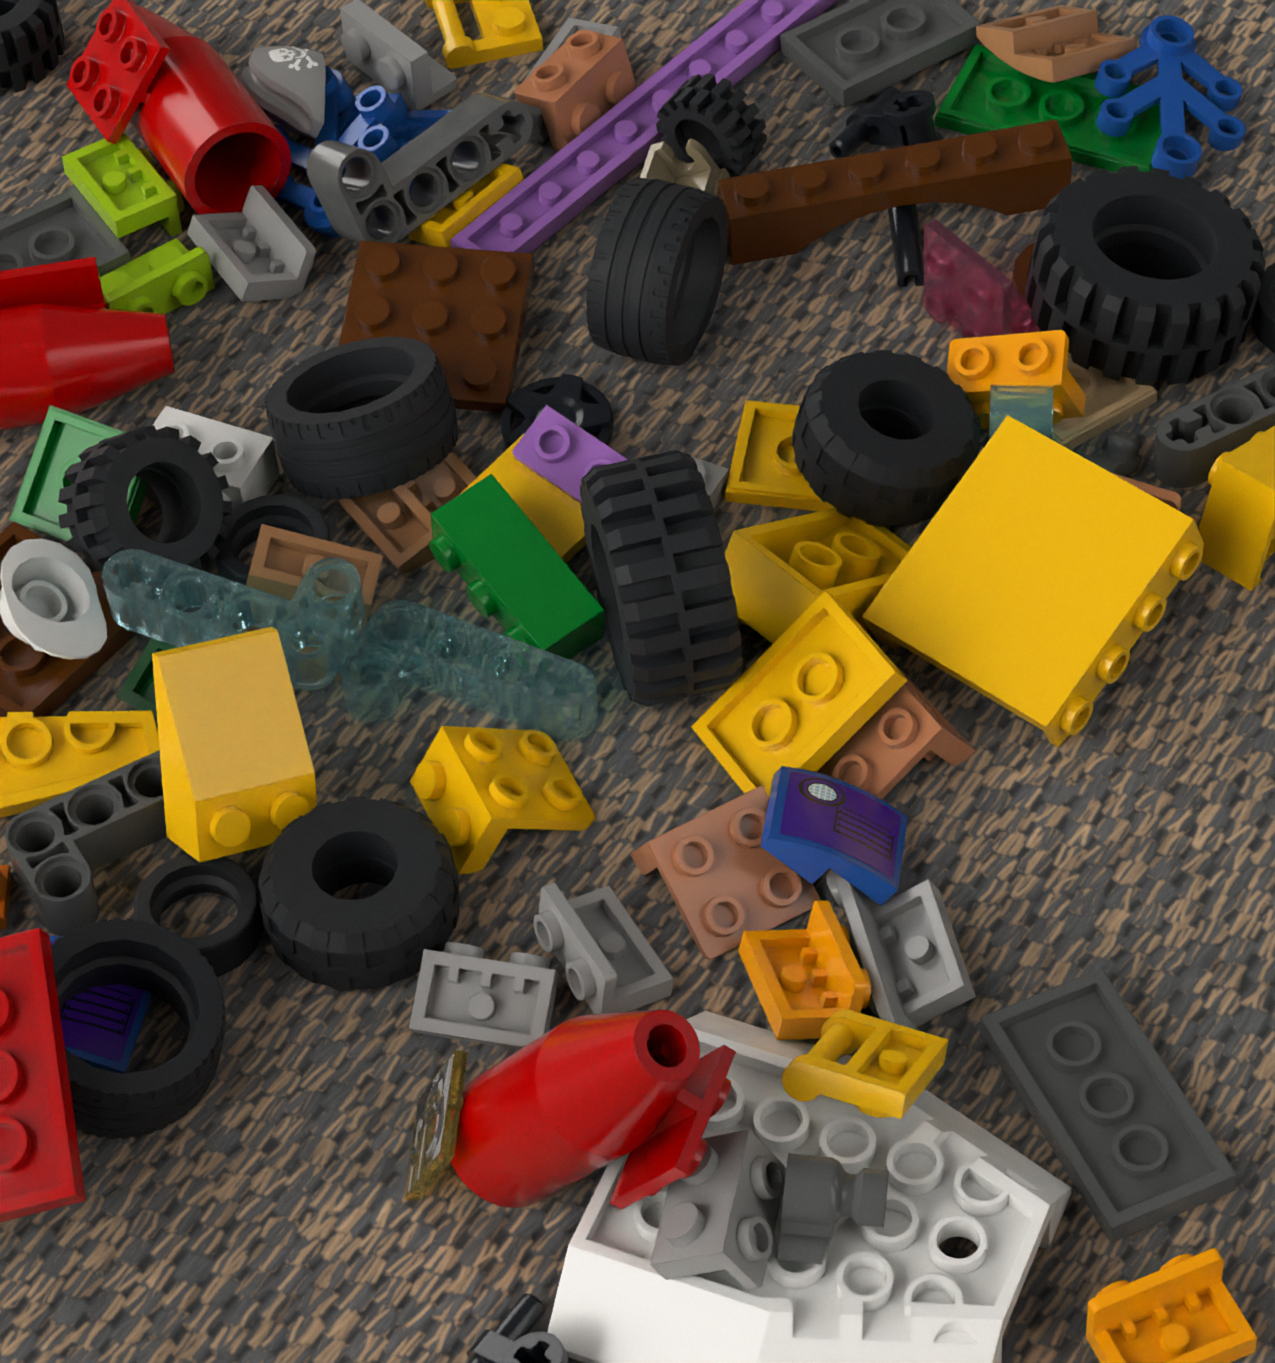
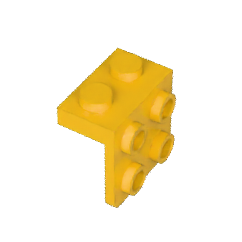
M441 726L410 780L429 819L438 831L444 834L449 843L458 874H471L484 869L507 829L584 831L590 827L595 819L594 812L555 742L548 734L538 730Z

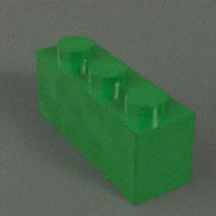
M492 474L430 514L432 540L429 541V547L435 559L446 572L451 573L456 570L468 585L466 593L473 606L484 618H488L491 615L494 616L505 630L503 638L506 645L520 663L526 664L531 661L544 675L604 637V609Z

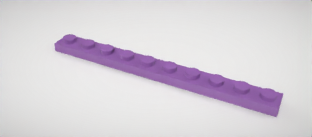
M837 0L743 1L451 239V248L531 254L646 159L650 146L661 142L660 139L665 135L664 133L657 132L656 123L660 120L657 118L658 111L687 79L689 80L697 74H700L701 78L706 74L715 75L717 84L724 78L732 82V88L781 48V34L817 18Z

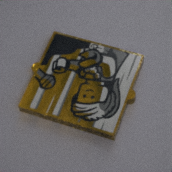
M454 1050L418 1098L412 1143L409 1149L410 1158L404 1200L419 1201L454 1157L460 1110L463 1105L462 1094L468 1058L467 1052Z

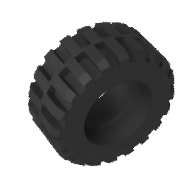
M1137 166L1121 167L1116 173H1109L1107 169L1092 172L1085 178V181L1081 178L1075 180L1063 188L1045 207L1028 269L1025 287L1026 301L1031 308L1030 314L1041 332L1063 330L1069 337L1068 352L1072 354L1071 358L1075 364L1086 370L1090 366L1102 370L1103 377L1119 381L1121 376L1135 379V384L1152 386L1156 380H1166L1168 385H1173L1189 380L1191 374L1198 379L1218 369V366L1228 362L1238 352L1240 344L1245 340L1265 274L1266 261L1262 254L1264 249L1256 230L1251 229L1252 225L1248 217L1239 207L1232 209L1228 197L1216 189L1210 192L1202 188L1201 181L1189 176H1185L1183 180L1170 176L1169 170L1153 168L1151 172L1138 171ZM1130 271L1148 274V275L1157 277V278H1159V279H1154V278H1148V277L1140 276V275L1135 274V273H1132V272H1130Z
M670 450L592 468L581 479L580 485L584 533L598 602L604 609L607 638L628 698L635 703L648 707L730 687L742 673L740 667L742 665V652L740 649V628L737 621L738 613L730 581L729 566L723 550L722 537L719 527H717L710 496H708L705 489L704 479L701 472L697 469V463L689 454L678 450Z

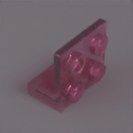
M934 219L924 225L923 304L927 313L935 322L939 324L949 323L962 334L963 338L1041 332L1030 314L1031 308L1026 301V297L1013 287L1008 277L938 220Z

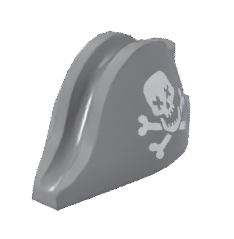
M259 45L258 48L252 51L248 61L249 66L243 69L239 77L240 82L270 120L294 134L317 138L324 124L326 70L322 52L294 46Z

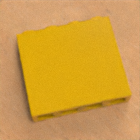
M1007 415L867 608L862 618L878 640L893 649H896L899 645L903 646L1043 730L1049 742L1058 747L1069 735L1075 736L1085 727L1093 711V701L1106 683L1112 684L1122 675L1129 662L1130 649L1142 632L1151 631L1159 623L1165 612L1166 599L1179 580H1187L1196 571L1203 556L1204 542L1193 518Z

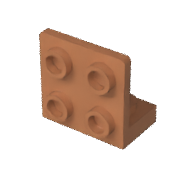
M898 668L908 681L816 773L847 782L882 800L922 758L930 762L938 755L955 767L966 761L976 750L908 676Z
M763 785L646 842L630 854L643 876L657 869L659 870L699 951L706 959H714L739 946L743 931L771 930L812 909L813 902L820 900L813 884L760 846L769 797Z

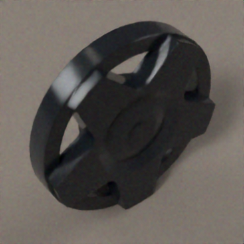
M570 374L542 379L523 388L518 387L507 399V404L501 416V433L507 449L523 433L527 432L546 405L589 434L600 432L597 439L606 445L609 444L614 431L612 408L604 394L593 385L584 382L582 377ZM585 398L591 403H584L582 400ZM516 416L523 423L511 432V425Z

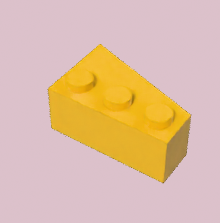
M1275 426L1265 432H1257L1250 441L1231 452L1226 451L1216 459L1208 475V483L1211 485V489L1198 529L1204 542L1201 562L1250 591L1262 581L1260 575L1264 562L1275 553Z

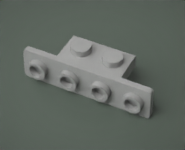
M834 871L826 875L827 885L833 898L846 912L849 921L846 928L850 937V947L856 959L862 963L863 968L869 974L871 998L868 1006L875 1015L879 1016L882 1020L917 1030V1026L976 997L941 892L929 879L887 900L882 906H877L875 901Z

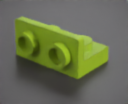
M124 132L117 145L107 142L104 138L62 156L64 171L67 177L118 239L157 221L163 225L172 237L182 233L179 213L184 211L185 206L179 189L172 180L164 181L157 172L150 153L144 147L138 149Z
M177 238L100 277L107 309L166 314L182 305L190 306L198 303L208 291L215 288L209 254L201 246L189 251Z

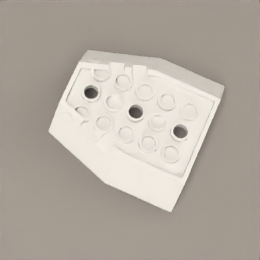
M708 1011L686 1019L695 1030L699 1040V1059L722 1045H726L736 1051L726 1078L731 1080L730 1092L719 1111L709 1118L702 1138L750 1129L784 1164L785 1168L787 1166L788 1153L832 1157L838 1160L845 1172L849 1174H857L863 1168L889 1170L884 1228L858 1225L852 1217H843L836 1225L822 1265L779 1261L778 1251L782 1223L783 1194L773 1234V1250L768 1258L761 1288L745 1289L727 1270L665 1280L650 1263L668 1185L663 1187L655 1196L651 1197L648 1195L621 1210L609 1203L629 1153L607 1165L568 1245L547 1331L560 1340L568 1357L584 1363H1001L1002 1336L1038 1248L1041 1247L1049 1250L1070 1198L1071 1187L925 1089L902 1119L868 1116L860 1112L853 1104L821 1094L811 1101H798L790 1097L782 1085V1074L795 1057L807 1054L814 1044L796 1039L777 1040L773 1031ZM842 1055L837 1063L846 1065L852 1056ZM951 1237H964L975 1243L978 1249L971 1256L959 1259L945 1255L939 1249V1245Z

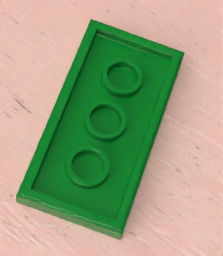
M975 44L935 115V126L968 135L1057 119L1072 156V162L1099 169H1107L1114 173L1119 168L1137 166L1138 171L1151 172L1153 170L1151 157L1157 140L1161 136L1159 103L1133 117L1127 134L1120 137L1109 136L1101 132L1096 125L1097 115L1102 102L1112 98L1101 94L1095 88L1094 81L1097 74L1089 73L1055 83L1039 80L1012 68L985 46ZM1130 83L1126 94L1140 85Z

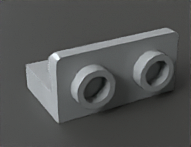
M446 942L444 952L424 949L409 1029L414 1033L522 1049L549 1032L556 992H563L565 979L555 969H549L550 959L538 955L512 952L509 962L485 959V949L457 942Z

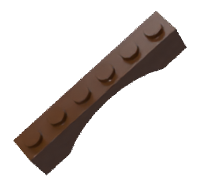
M1055 119L718 180V197L722 199V203L725 205L724 208H726L728 222L727 251L732 265L797 254L809 243L838 226L870 213L902 205L930 202L964 203L992 209L1006 216L1045 209L1053 197L1071 184L1072 156L1058 121Z

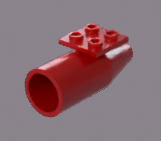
M112 0L109 7L100 14L96 30L82 56H79L73 63L70 77L66 83L69 90L106 141L117 145L130 122L182 195L198 214L242 212L251 186H264L275 199L283 189L290 173V148L283 135L219 53L206 41L151 10L136 5L133 0Z
M95 256L0 271V431L43 424L50 405L79 414L175 373L166 314L107 309Z
M648 1010L574 1017L561 1023L477 1076L458 1091L449 1106L445 1120V1144L449 1159L462 1182L476 1195L498 1206L520 1208L541 1202L629 1153L609 1202L621 1210L648 1195L651 1197L655 1196L663 1187L680 1178H689L698 1168L707 1149V1142L702 1139L709 1118L719 1111L731 1089V1080L726 1078L736 1051L726 1045H722L699 1059L700 1044L695 1030L684 1017L669 1010Z

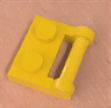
M425 0L427 7L434 9L445 42L442 53L447 67L450 69L543 50L542 36L529 0ZM469 1L482 39L473 41L470 37L465 36L455 4Z
M841 1009L835 1011L823 1024L821 1038L807 1054L795 1057L784 1069L782 1085L789 1096L798 1101H811L821 1094L853 1104L860 1112L868 1116L902 1119L944 1065L949 1039L856 1011ZM859 1048L846 1065L837 1063L842 1055L852 1054Z

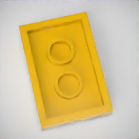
M825 590L691 728L744 794L763 785L769 797L773 775L781 766L817 772L908 680L842 603Z

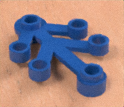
M1170 15L1155 18L1142 31L1139 40L1140 47L1117 60H1105L1100 64L1094 81L1095 88L1101 94L1112 97L1102 102L1096 119L1098 129L1104 134L1113 137L1127 134L1133 117L1159 103L1161 136L1157 140L1151 157L1153 168L1169 170L1170 176L1183 180L1185 176L1192 177L1195 174L1202 155V148L1196 139L1185 134L1184 109L1210 129L1207 140L1212 148L1220 151H1230L1241 145L1246 132L1244 123L1240 119L1227 115L1224 112L1231 111L1238 106L1243 88L1238 81L1224 76L1195 53L1194 30L1185 20ZM1157 65V77L1126 94L1132 76ZM1181 69L1208 89L1205 96L1182 79ZM1222 131L1230 132L1234 135L1226 134Z
M325 66L324 124L317 138H315V146L326 140L346 143L374 153L380 163H382L397 150V142L389 130L383 125H378L392 115L395 108L394 102L382 86L375 85L366 88L358 95L355 106L360 114L339 138L338 114L350 104L353 92L339 71ZM274 124L288 143L291 153V166L307 172V161L313 149L292 141L282 126ZM289 174L283 189L274 200L276 202L282 201L304 210V220L314 232L321 233L327 238L340 237L333 229L314 189L295 183Z

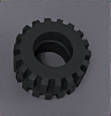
M0 0V96H3V88L11 86L15 93L26 90L25 81L29 79L38 84L46 78L44 68L54 71L58 66V55L64 54L65 38L57 0Z
M155 425L145 426L99 441V444L88 447L78 455L82 462L70 465L64 477L72 485L61 488L58 502L67 505V513L58 515L60 529L69 527L72 539L65 542L67 547L75 553L81 552L83 554V562L89 567L91 573L102 571L100 582L109 586L123 583V586L130 590L151 588L193 576L203 570L201 564L213 561L220 551L214 543L224 541L227 538L230 527L223 524L222 519L225 516L232 515V501H223L222 490L229 488L226 476H216L213 468L219 462L211 452L203 455L198 452L201 445L199 440L191 435L179 439V429L168 426L156 430ZM134 476L141 478L153 488L162 506L163 522L161 531L155 541L149 539L137 529L128 511L127 493Z

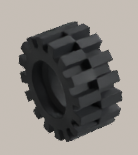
M697 74L689 80L687 79L658 111L657 118L660 120L656 123L657 132L665 134L660 141H664L672 147L679 160L682 159L686 163H692L694 160L687 154L686 145L689 139H694L705 147L719 169L725 168L730 178L739 176L764 149L762 146L767 142V135L762 133L766 128L764 119L754 118L760 110L755 103L746 105L743 99L747 94L739 88L736 93L730 90L732 82L723 78L717 84L715 75L706 74L701 78L700 74Z

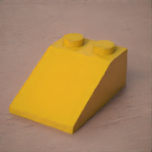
M836 508L734 530L725 551L726 562H728L732 591L736 601L737 621L751 626L773 644L826 590L837 598L861 627L867 631L869 627L862 618V615L912 547L886 527L866 524V521L854 517L850 519L837 512Z
M267 627L152 653L167 838L199 863L272 844L282 833V829L300 815L303 816L317 806L315 771L278 630L274 627Z

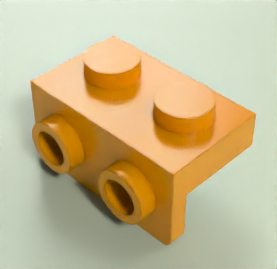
M1063 330L953 339L950 342L947 374L951 381L956 385H960L971 401L975 414L979 417L981 429H997L1007 415L1020 422L1031 421L1041 425L1057 424L1063 418L1084 417L1086 395L1067 369L1069 337Z
M816 900L813 902L806 929L743 931L738 953L777 1040L821 1038L823 1024L835 1011L847 1009L861 1013L862 1009L868 1007L871 998L869 974L865 968H860L850 947L848 930L845 925L839 923L828 900Z
M1212 1248L1195 1256L1190 1253L1176 1256L1166 1262L1159 1271L1132 1282L1127 1280L1116 1281L1100 1290L1088 1302L1085 1337L1100 1363H1231L1255 1353L1257 1336L1222 1281L1224 1260L1218 1250Z

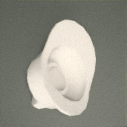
M42 538L23 540L11 547L1 562L0 615L4 625L12 635L24 643L30 644L36 651L69 660L88 658L99 652L107 639V627L98 599L96 584L89 567L75 552L54 541Z

